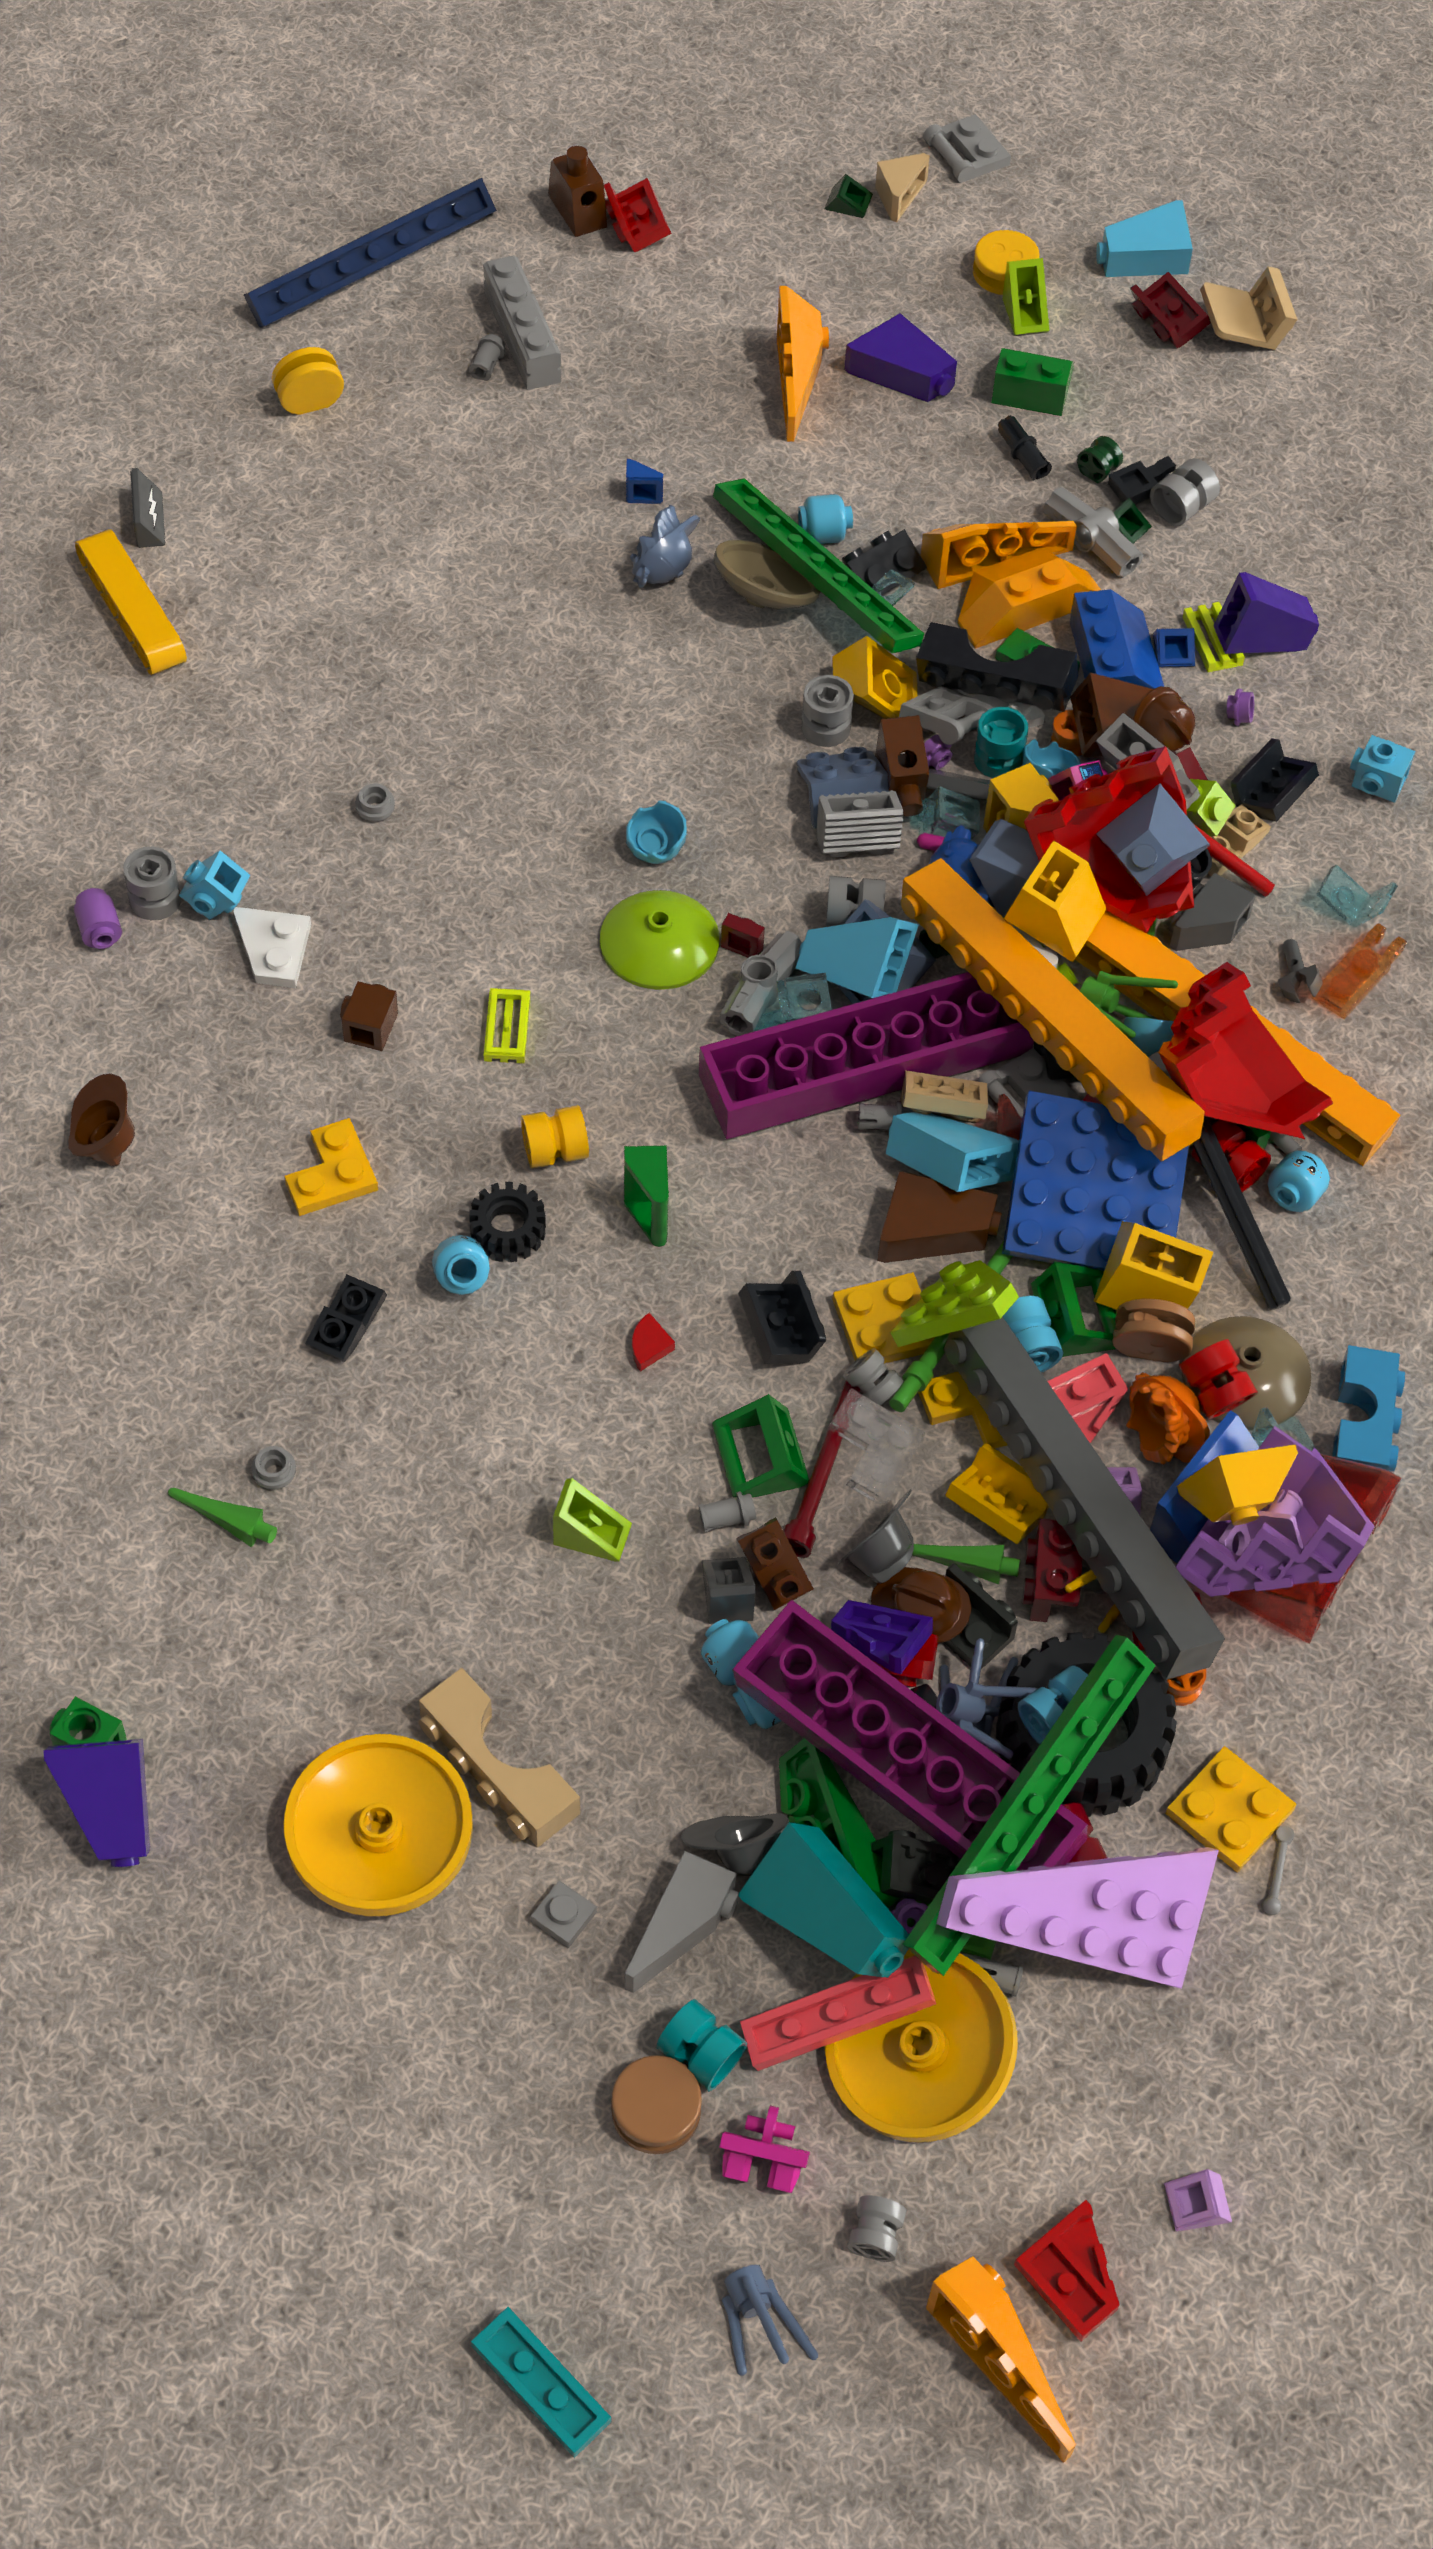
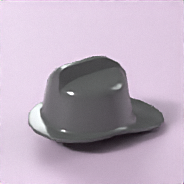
M910 1489L897 1502L869 1537L852 1549L837 1564L840 1565L848 1560L866 1576H869L874 1582L879 1584L885 1583L902 1570L911 1560L914 1543L913 1536L898 1509L911 1494L912 1490Z
M780 1813L762 1816H722L692 1824L683 1831L681 1839L685 1845L692 1848L715 1850L728 1870L735 1872L737 1875L751 1876L780 1836L781 1830L787 1826L789 1818L786 1814Z

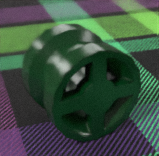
M1107 436L1097 437L1089 448H1085L1077 456V465L1080 472L1096 483L1105 480L1109 476L1110 471L1116 470L1123 463V453L1119 445Z

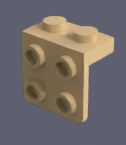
M1267 266L1250 292L1205 282L1200 288L1214 332L1223 340H1232L1250 344L1254 347L1276 350L1298 320L1280 269Z

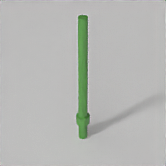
M1004 1241L987 1263L989 1267L999 1274L1002 1273L1013 1257L1002 1254ZM950 1333L935 1337L919 1361H913L902 1377L904 1382L889 1402L895 1411L904 1412L917 1392L924 1391L934 1376L933 1369L945 1354L943 1349Z

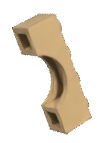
M460 1668L419 1699L421 1719L418 1722L423 1732L431 1741L436 1742L440 1739L450 1750L447 1754L454 1767L463 1775L468 1771L479 1782L477 1789L480 1795L491 1807L499 1804L508 1815L506 1821L509 1827L519 1839L525 1840L528 1837L538 1848L580 1815V1796L551 1764L531 1769L516 1768L501 1762L488 1750L483 1736L492 1718L491 1699L463 1668Z

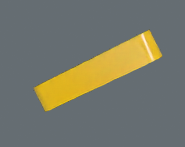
M107 529L76 541L75 549L81 565L88 567L85 568L86 573L98 592H103L100 595L112 615L119 617L115 620L128 641L134 642L131 645L145 668H150L147 670L148 673L153 675L186 662V652L179 635L112 529Z

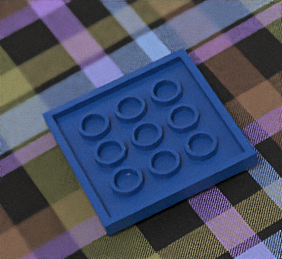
M1029 1090L1024 1103L1002 1254L1052 1264L1060 1262L1104 1271L1122 1221L1137 1223L1176 1238L1189 1145L1161 1162L1150 1150H1145L1139 1144L1136 1136L1123 1123L1116 1122L1103 1104Z

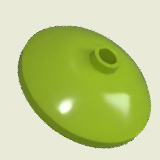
M645 891L625 898L609 911L600 931L601 952L611 970L625 981L647 989H673L694 982L710 969L719 950V930L711 913L695 899L673 891Z

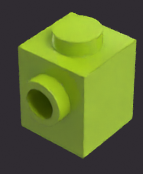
M1190 779L1198 788L1200 796L1187 809V817L1209 836L1217 837L1235 808V804L1217 781Z

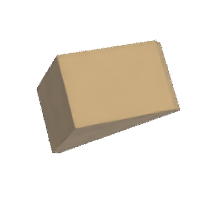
M921 153L877 162L875 188L890 220L898 222L927 182L930 155Z

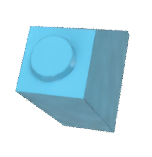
M1175 200L1105 227L1103 241L1098 242L1096 247L1097 264H1103L1105 277L1164 275L1167 272L1171 275L1188 274L1193 247L1183 200Z
M888 917L810 929L807 931L805 940L800 946V956L796 969L871 998L897 992L919 924Z
M909 1112L893 1116L885 1154L952 1190L961 1192L1013 1180L1019 1140L936 1114Z

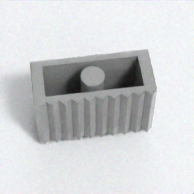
M892 790L889 792L882 791L881 793L875 791L874 793L867 792L864 794L860 792L858 795L855 793L850 795L845 793L843 795L836 794L835 796L829 794L827 797L821 795L818 804L816 838L822 854H829L833 857H845L850 852L867 851L870 854L880 855L886 853L887 850L900 849L903 808L896 792Z

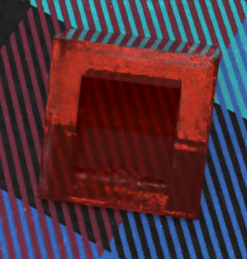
M1001 1094L998 1098L995 1113L994 1132L1019 1140L1022 1118L1008 1096Z

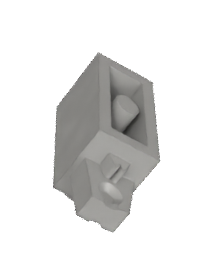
M1124 713L1096 740L1105 761L1116 770L1118 769L1116 763L1128 756L1164 747L1162 743ZM1167 748L1186 799V808L1188 809L1199 798L1200 793L1198 788L1187 777L1179 757Z

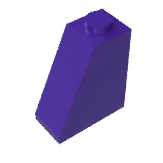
M901 313L846 345L844 370L856 377L926 402L939 395H947L955 386L957 361Z
M1239 572L1213 626L1225 654L1297 652L1307 650L1318 631L1319 621L1307 597L1249 573Z
M143 1739L48 1746L43 1750L44 1761L98 1860L111 1859V1867H126L140 1864L139 1857H146L150 1852Z

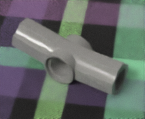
M1063 487L1052 492L1050 498L1045 502L1043 513L1054 521L1075 522L1077 528L1074 546L1082 552L1092 550L1121 578L1132 573L1141 564L1144 555L1119 531L1118 520L1110 509L1099 507L1094 510Z
M789 931L777 934L759 955L751 956L742 963L741 978L720 1013V1024L724 1025L731 1034L740 1036L753 1032L765 1009L777 1001L778 988L796 969L800 956L799 949L802 944L798 935Z

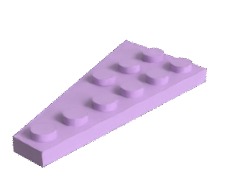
M1204 1847L1195 1848L1194 1851L1160 1852L1153 1856H1124L1066 1863L1065 1866L1028 1867V1870L992 1871L949 1876L936 1924L948 1929L1182 1989L1219 1850Z

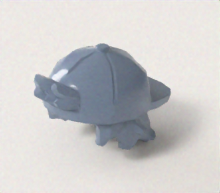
M669 505V507L659 511L655 516L651 532L652 536H640V542L636 548L638 555L631 554L630 556L634 566L632 569V573L635 575L633 581L638 583L639 588H643L646 582L651 584L667 583L675 577L680 578L684 574L683 570L692 559V547L688 536L697 527L700 517L693 515L683 523H680L674 506Z

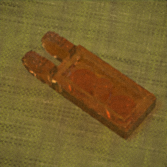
M1379 923L1376 924L1367 933L1362 943L1359 941L1326 976L1319 992L1315 997L1312 996V999L1345 1020L1390 971L1391 964L1403 952L1407 941L1400 936L1397 937L1388 946L1383 956H1381L1372 949L1382 941L1387 928Z

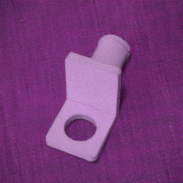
M1285 1489L1278 1491L1268 1510L1258 1512V1519L1242 1525H1232V1522H1230L1220 1537L1219 1543L1232 1551L1233 1539L1237 1533L1239 1536V1546L1236 1555L1240 1557L1265 1522L1303 1549L1302 1539L1295 1518L1303 1507L1301 1497L1291 1490H1288L1287 1494Z

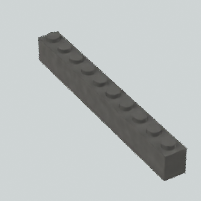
M1004 1318L951 1332L943 1349L947 1359L955 1366L967 1384L969 1392L975 1396L988 1415L990 1423L998 1430L1010 1448L1013 1457L1019 1461L1031 1479L1035 1490L1041 1494L1054 1513L1056 1521L1064 1528L1076 1546L1079 1555L1085 1559L1099 1580L1101 1588L1112 1599L1122 1614L1124 1622L1132 1629L1145 1648L1149 1659L1155 1663L1165 1680L1209 1668L1225 1640L1224 1636Z

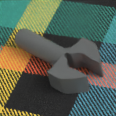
M1288 939L1284 941L1282 948L1289 974L1278 979V983L1285 998L1301 1003L1297 993L1300 982L1304 981L1312 996L1315 997L1323 984L1322 977L1315 964L1304 967L1296 940Z

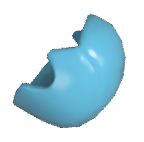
M1034 739L1023 749L1022 766L1031 762L1040 775H1044L1047 779L1070 767L1081 764L1080 759L1072 751L1060 748L1055 741L1045 748H1040L1037 740Z
M658 801L654 806L648 808L640 807L626 826L627 846L637 859L648 863L660 864L672 860L685 844L687 835L686 819L678 807L666 801Z
M1126 1017L1124 1019V1024L1136 1033L1134 1038L1129 1039L1148 1057L1158 1052L1163 1042L1171 1041L1174 1035L1171 1030L1174 1021Z

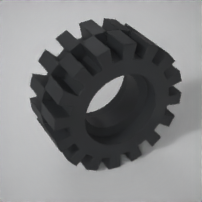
M505 1182L506 1189H500L498 1183L491 1185L490 1194L484 1188L479 1192V1199L474 1198L471 1203L472 1210L469 1209L471 1238L480 1243L488 1258L492 1253H495V1261L503 1262L504 1255H510V1262H517L518 1253H521L524 1259L531 1256V1248L535 1251L540 1248L541 1240H544L546 1235V1215L542 1199L538 1201V1194L534 1190L527 1194V1186L521 1183L517 1190L513 1189V1182ZM501 1213L518 1214L524 1221L523 1226L514 1231L497 1230L491 1223L494 1217Z

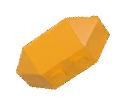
M1037 548L974 571L957 623L962 629H967L968 639L976 649L1009 637L1016 628L1025 631L1068 615L1072 610L1074 593L1099 591L1101 589L1088 571Z

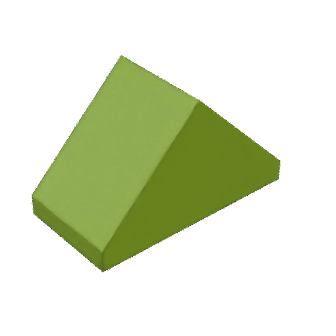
M1043 258L1007 262L1002 299L1014 335L1050 331Z
M569 1478L564 1483L553 1515V1545L618 1562L620 1561L632 1523L576 1480Z

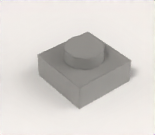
M559 1880L531 1915V1922L561 1944L570 1948L597 1913V1906Z

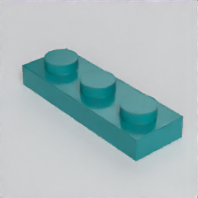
M509 2307L501 2312L471 2341V2347L574 2458L612 2422V2417Z

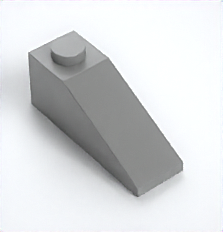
M684 1851L625 1972V1990L632 1993L637 1991L713 1933L722 1916L727 1919L731 1918L740 1898L738 1896L739 1892L735 1891V1872Z

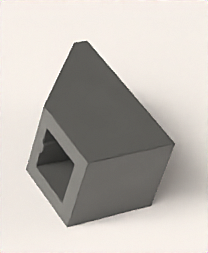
M1214 873L1205 886L1198 884L1193 891L1194 908L1187 909L1185 912L1179 911L1175 914L1169 926V931L1173 933L1169 948L1180 951L1231 943L1250 918L1256 895Z

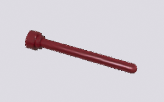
M845 1380L796 1518L790 1520L789 1524L784 1525L782 1528L796 1556L800 1558L809 1557L815 1544L816 1536L812 1523L860 1392L859 1387L851 1386L847 1380Z

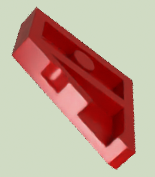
M1087 2200L1082 2202L1016 2258L1014 2263L1015 2267L1080 2342L1112 2316L1120 2306L1114 2283L1110 2280L1106 2268L1108 2262L1102 2243H1099L1092 2219L1093 2210Z

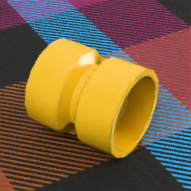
M579 1105L556 1109L552 1117H549L544 1111L521 1115L523 1142L531 1169L554 1165L556 1157H561L565 1162L589 1158L587 1131Z

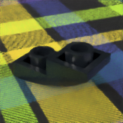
M346 1274L330 1307L324 1306L305 1342L306 1346L345 1362L356 1349L387 1297L385 1290Z

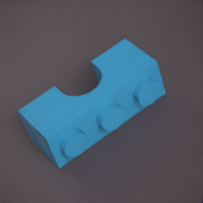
M1348 1345L1341 1364L1338 1402L1360 1407L1365 1411L1369 1419L1361 1422L1340 1420L1333 1441L1331 1469L1338 1478L1382 1485L1387 1471L1394 1472L1396 1469L1399 1446L1392 1445V1435L1399 1432L1402 1408H1396L1395 1403L1396 1396H1402L1405 1384V1371H1399V1353Z

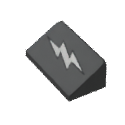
M132 468V471H130L132 512L137 547L164 546L165 528L162 491L138 468Z

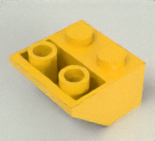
M1031 762L990 779L983 829L986 833L993 823L1000 819L1027 830L1024 820L1034 806L1047 799H1052L1053 802L1059 801L1053 793L1048 779L1044 775H1040Z
M1053 840L1004 919L1073 962L1106 911V906L1089 863Z
M1122 1221L1093 1302L1117 1310L1121 1304L1127 1301L1159 1299L1179 1304L1188 1309L1201 1289L1213 1251L1137 1223Z

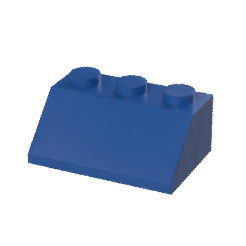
M1111 589L1074 593L1070 626L1084 678L1089 673H1094L1151 689L1160 686L1164 687L1143 611Z
M1231 1410L1157 1503L1150 1531L1168 1557L1176 1563L1179 1562L1208 1520L1205 1515L1179 1495L1177 1486L1218 1456L1255 1451L1259 1448L1240 1417Z

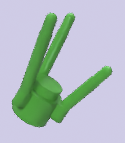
M1100 971L1097 978L1093 976L1086 978L1080 992L1127 1037L1134 1038L1136 1036L1135 1031L1108 1013L1115 1011L1126 1017L1153 1018L1119 1004L1120 991L1114 989V984L1174 989L1177 988L1178 982L1156 978L1117 976Z

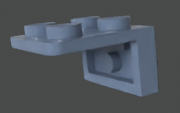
M850 747L845 749L844 753L829 755L825 752H814L806 755V759L797 761V770L808 785L810 816L814 829L817 828L818 804L821 795L827 797L829 794L835 796L836 794L843 795L845 793L848 795L852 793L858 795L860 792L864 794L867 792L874 793L875 791L879 793L882 791L889 792L888 773L873 752L864 747Z

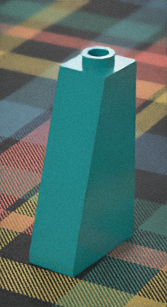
M789 1822L739 1892L738 1896L743 1902L857 1974L888 1978L891 1973L895 1972L902 1965L904 1955L908 1951L903 1943L909 1936V1933L819 1827Z

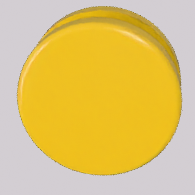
M997 230L986 234L978 241L975 247L974 279L985 290L1003 295L1007 262L1039 258L1038 246L1027 235L1013 230Z
M306 347L289 353L277 363L272 372V383L282 407L296 415L330 407L338 400L344 389V380L334 356L329 351L319 347Z

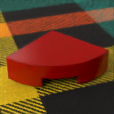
M650 1312L637 1324L632 1338L633 1359L640 1372L675 1350V1341Z

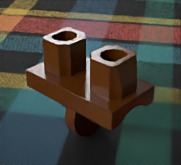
M776 1517L761 1527L736 1538L774 1610L814 1589Z

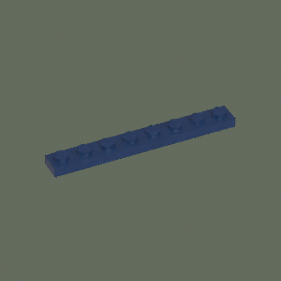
M479 178L244 294L245 300L257 325L262 328L497 210L483 179Z

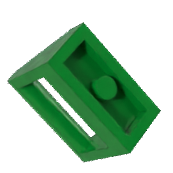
M667 1145L624 1146V1206L651 1243L657 1247L664 1246L667 1243L669 1204Z
M1054 1262L1031 1283L1033 1295L1041 1298L1045 1304L1051 1320L1050 1327L1055 1330L1063 1350L1062 1357L1116 1349L1113 1345L1116 1310L1096 1303L1104 1332L1088 1330L1084 1324L1075 1290L1077 1287L1091 1286L1095 1298L1104 1271Z
M768 1394L713 1421L712 1427L733 1497H737L736 1492L741 1491L742 1495L750 1493L752 1498L800 1488L808 1484V1473L789 1410ZM761 1425L773 1469L746 1482L732 1430Z

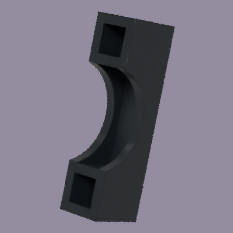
M930 622L916 656L920 682H925L935 687L944 686L958 689L968 694L996 697L1005 702L1029 704L1043 710L1052 709L1065 712L1079 676L1077 652L1039 645L1033 652L1021 659L1010 662L991 661L983 658L972 649L968 641L967 629Z

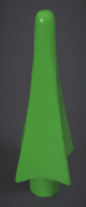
M170 1488L168 1490V1495L171 1498L206 1516L250 1547L254 1545L257 1539L270 1544L276 1537L277 1527L263 1521V1509L214 1500L178 1488Z
M914 1544L912 1556L946 1566L954 1563L963 1572L965 1570L970 1571L975 1576L999 1584L1001 1574L1018 1577L1021 1559L1004 1556L1005 1545L940 1546Z

